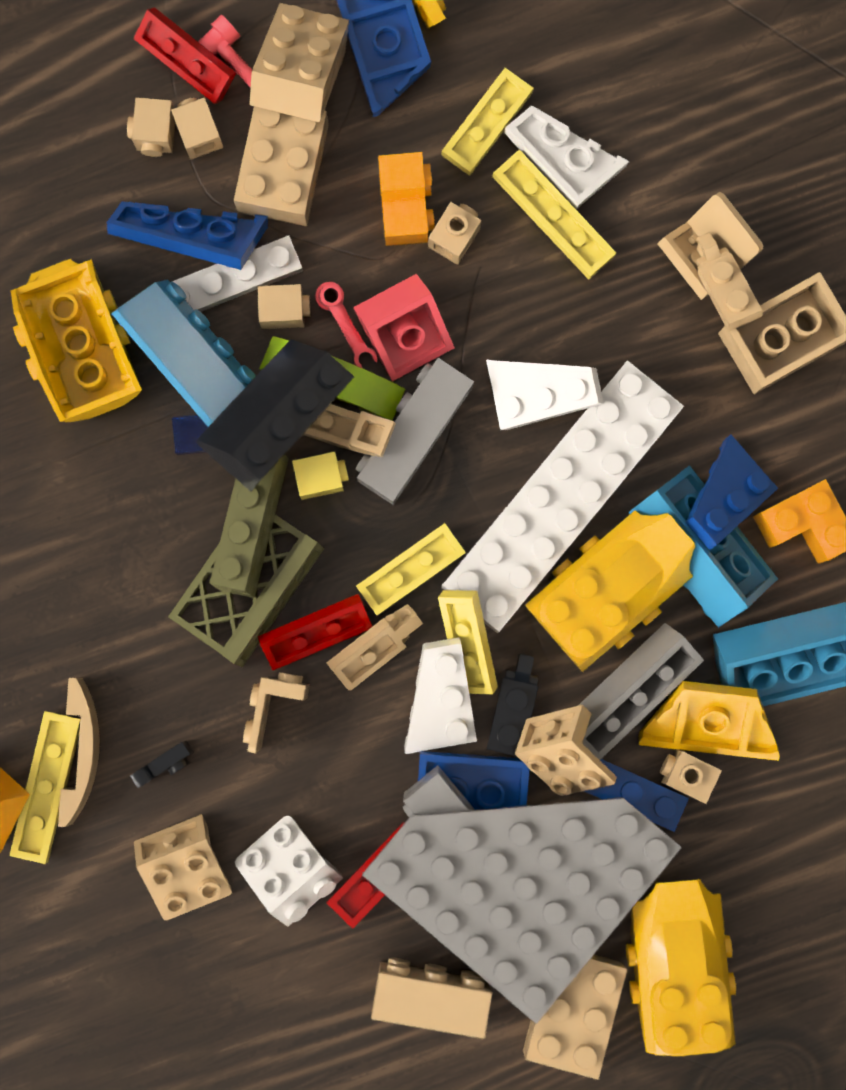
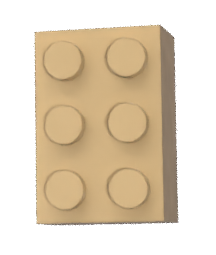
M280 3L252 69L250 105L320 122L345 56L349 20L332 14H323L295 5Z
M254 106L234 196V204L238 213L253 216L265 215L268 216V219L307 226L329 126L327 111H324L321 121L316 122Z
M819 272L760 305L763 310L762 317L729 331L724 326L718 333L755 395L845 344L846 315Z
M593 955L538 1023L530 1021L523 1048L525 1059L599 1080L627 972L624 964L616 960Z
M389 958L388 963L380 961L371 1019L484 1039L492 991L490 984L475 971L462 970L461 975L446 973L447 968L444 966L425 964V968L421 969L410 967V961Z

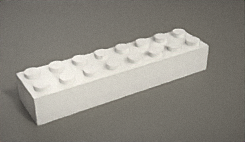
M628 360L602 390L604 404L590 407L583 413L441 587L444 590L478 591L484 623L496 633L500 632L684 407Z

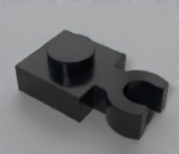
M187 740L182 741L130 775L136 787L139 788L167 770L172 776L190 764L187 757L193 754L194 751Z

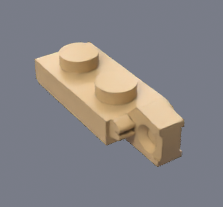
M710 232L697 237L698 246L696 248L701 256L696 259L698 275L727 330L729 331L762 317L763 310L732 253H729L726 247L719 250Z
M407 604L380 620L330 659L327 664L348 691L352 690L406 648L404 643L410 637L409 634L420 627L423 622Z

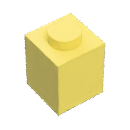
M335 452L292 461L299 495L302 500L344 491L342 482L349 481L345 460L337 461Z

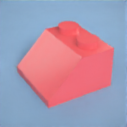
M417 274L353 307L367 338L392 382L455 348L432 293Z

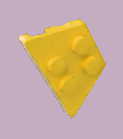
M682 681L638 735L640 746L777 761L780 758L778 745L758 691L752 688Z

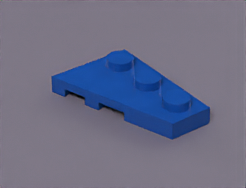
M731 434L723 440L719 449L721 452L717 460L712 464L708 472L710 474L704 488L700 490L685 522L709 550L718 545L778 489Z
M420 751L418 781L439 765L475 810L527 806L529 768L519 758Z

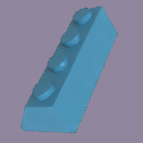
M169 280L155 282L116 309L112 315L209 427L256 375L247 366H241L233 356L234 351L230 344L221 337L217 338L209 328L210 322L206 316L199 310H193L185 300L187 296L179 285L169 282Z
M689 465L628 513L631 514L633 511H637L641 515L649 516L668 513L696 545L692 553L689 569L693 577L683 586L692 593L702 606L704 613L713 620L717 627H720L753 604L778 578L738 527L729 533L718 545L709 550L685 523L700 490L705 486Z
M846 602L713 634L715 663L721 685L757 689L763 707L846 686Z

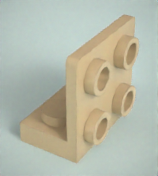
M584 705L526 719L515 755L532 772L539 776L553 792L560 796L614 785L617 778L582 744L592 714Z
M202 814L134 841L136 867L163 920H170L232 894L231 886L211 847L208 826Z

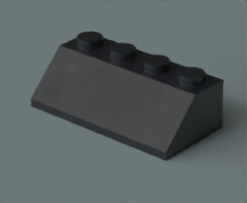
M291 339L197 438L195 443L251 492L342 393L354 376L328 352Z

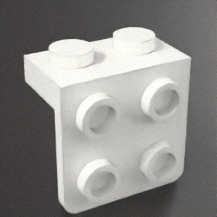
M284 816L235 860L236 867L268 912L286 926L301 920L313 904L320 898L332 893L336 884L343 879L339 871L321 856L296 821L290 816Z

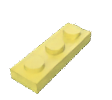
M504 68L443 148L441 155L470 176L503 133L506 126L510 124L532 95L534 88L507 68Z
M444 523L356 587L378 616L466 554V552Z
M443 590L438 596L446 636L447 639L460 637L469 694L493 695L498 685L478 591Z

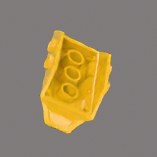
M71 259L32 273L26 285L11 290L13 311L18 323L17 326L13 327L15 336L21 347H27L31 357L25 360L29 373L34 381L39 379L60 422L91 419L124 406L139 395L142 389L125 345L131 343L128 333L120 324H116L115 318L112 315V312L118 309L110 290H103L92 259L80 264Z
M633 511L601 540L594 535L581 546L579 550L583 555L574 563L566 559L552 571L556 578L525 606L583 672L613 645L620 649L635 636L631 630L641 621L646 626L662 613L658 606L693 577L689 569L692 553L696 545L668 513L649 516Z
M701 879L656 883L651 893L645 899L638 900L632 907V944H626L628 967L634 966L635 981L629 982L630 998L632 1004L638 1005L646 1052L655 1055L685 1056L716 1053L729 1049L735 1045L731 995H736V982L733 972L728 973L727 958H732V943L730 936L724 933L721 893L712 894L703 885Z

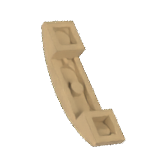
M331 404L303 435L355 452L383 457L396 423L363 411L359 414Z
M69 678L66 715L81 716L76 788L67 787L60 791L58 827L72 825L80 815L91 793L98 767L100 748L98 718L92 696L83 678Z

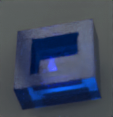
M198 415L172 418L175 453L177 455L206 452L195 443L197 438L208 428L204 421Z

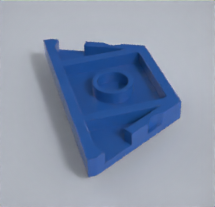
M336 0L341 17L349 20L347 36L373 117L379 116L431 67V60L412 0Z

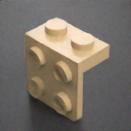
M721 192L713 195L685 224L664 236L658 243L659 247L701 300L709 294L698 275L696 259L701 256L696 248L698 246L697 237L710 232L719 250L726 247L729 253H732L740 270L763 250L761 240L728 198Z
M279 673L278 679L263 677L260 683L253 685L250 706L256 707L254 719L247 720L243 736V743L249 744L248 752L257 753L262 748L271 695L302 701L308 699L310 684L302 683L303 676Z

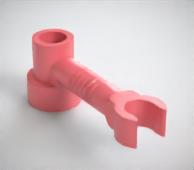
M220 15L211 24L213 28L198 42L214 55L218 53L251 89L252 68L231 47L241 36L223 15Z
M335 282L321 284L315 292V301L321 309L330 311L339 327H341L340 329L344 333L354 354V365L362 368V365L359 363V356L363 352L369 353L373 361L377 362L375 351L366 346L343 305V289ZM327 289H332L336 293L337 297L333 303L327 302L324 298V292Z

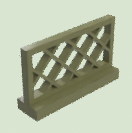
M277 515L274 516L273 522L281 528L271 529L269 537L271 555L265 556L263 562L272 561L274 575L269 582L258 584L257 590L263 589L258 597L256 590L255 598H252L253 605L248 612L235 614L233 595L235 594L220 591L207 594L205 581L212 574L219 547L218 544L168 616L171 620L222 654L223 657L242 668L259 645L257 636L268 632L324 550L317 541L305 535ZM290 533L298 539L290 552L276 553L274 535ZM284 559L281 565L279 566L278 560ZM199 589H200V594H201V596H196V597H195V595L197 594V592H198ZM226 596L229 616L211 619L208 600ZM202 601L204 621L189 623L181 617L189 604ZM243 619L239 626H237V620ZM231 621L232 636L225 646H222L214 640L212 625ZM206 626L207 635L198 628Z

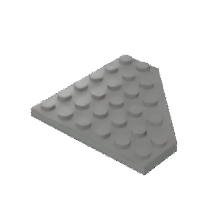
M622 797L441 814H422L409 817L362 875L537 1024L682 847Z

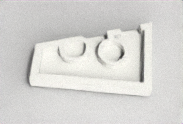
M530 106L506 126L504 131L505 135L575 209L579 208L629 163L628 160L619 155L616 158L600 149L601 145L589 139V141H586L570 132L567 125L534 106Z
M486 360L501 430L517 428L604 404L596 368Z
M460 637L423 644L414 703L410 712L409 730L404 745L405 754L477 742Z

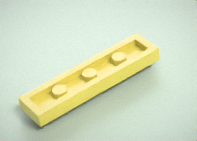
M520 150L493 173V178L588 280L615 257L616 252Z
M44 711L25 789L30 795L19 815L9 856L42 864L48 863L59 819L60 791L67 787L80 733V718Z

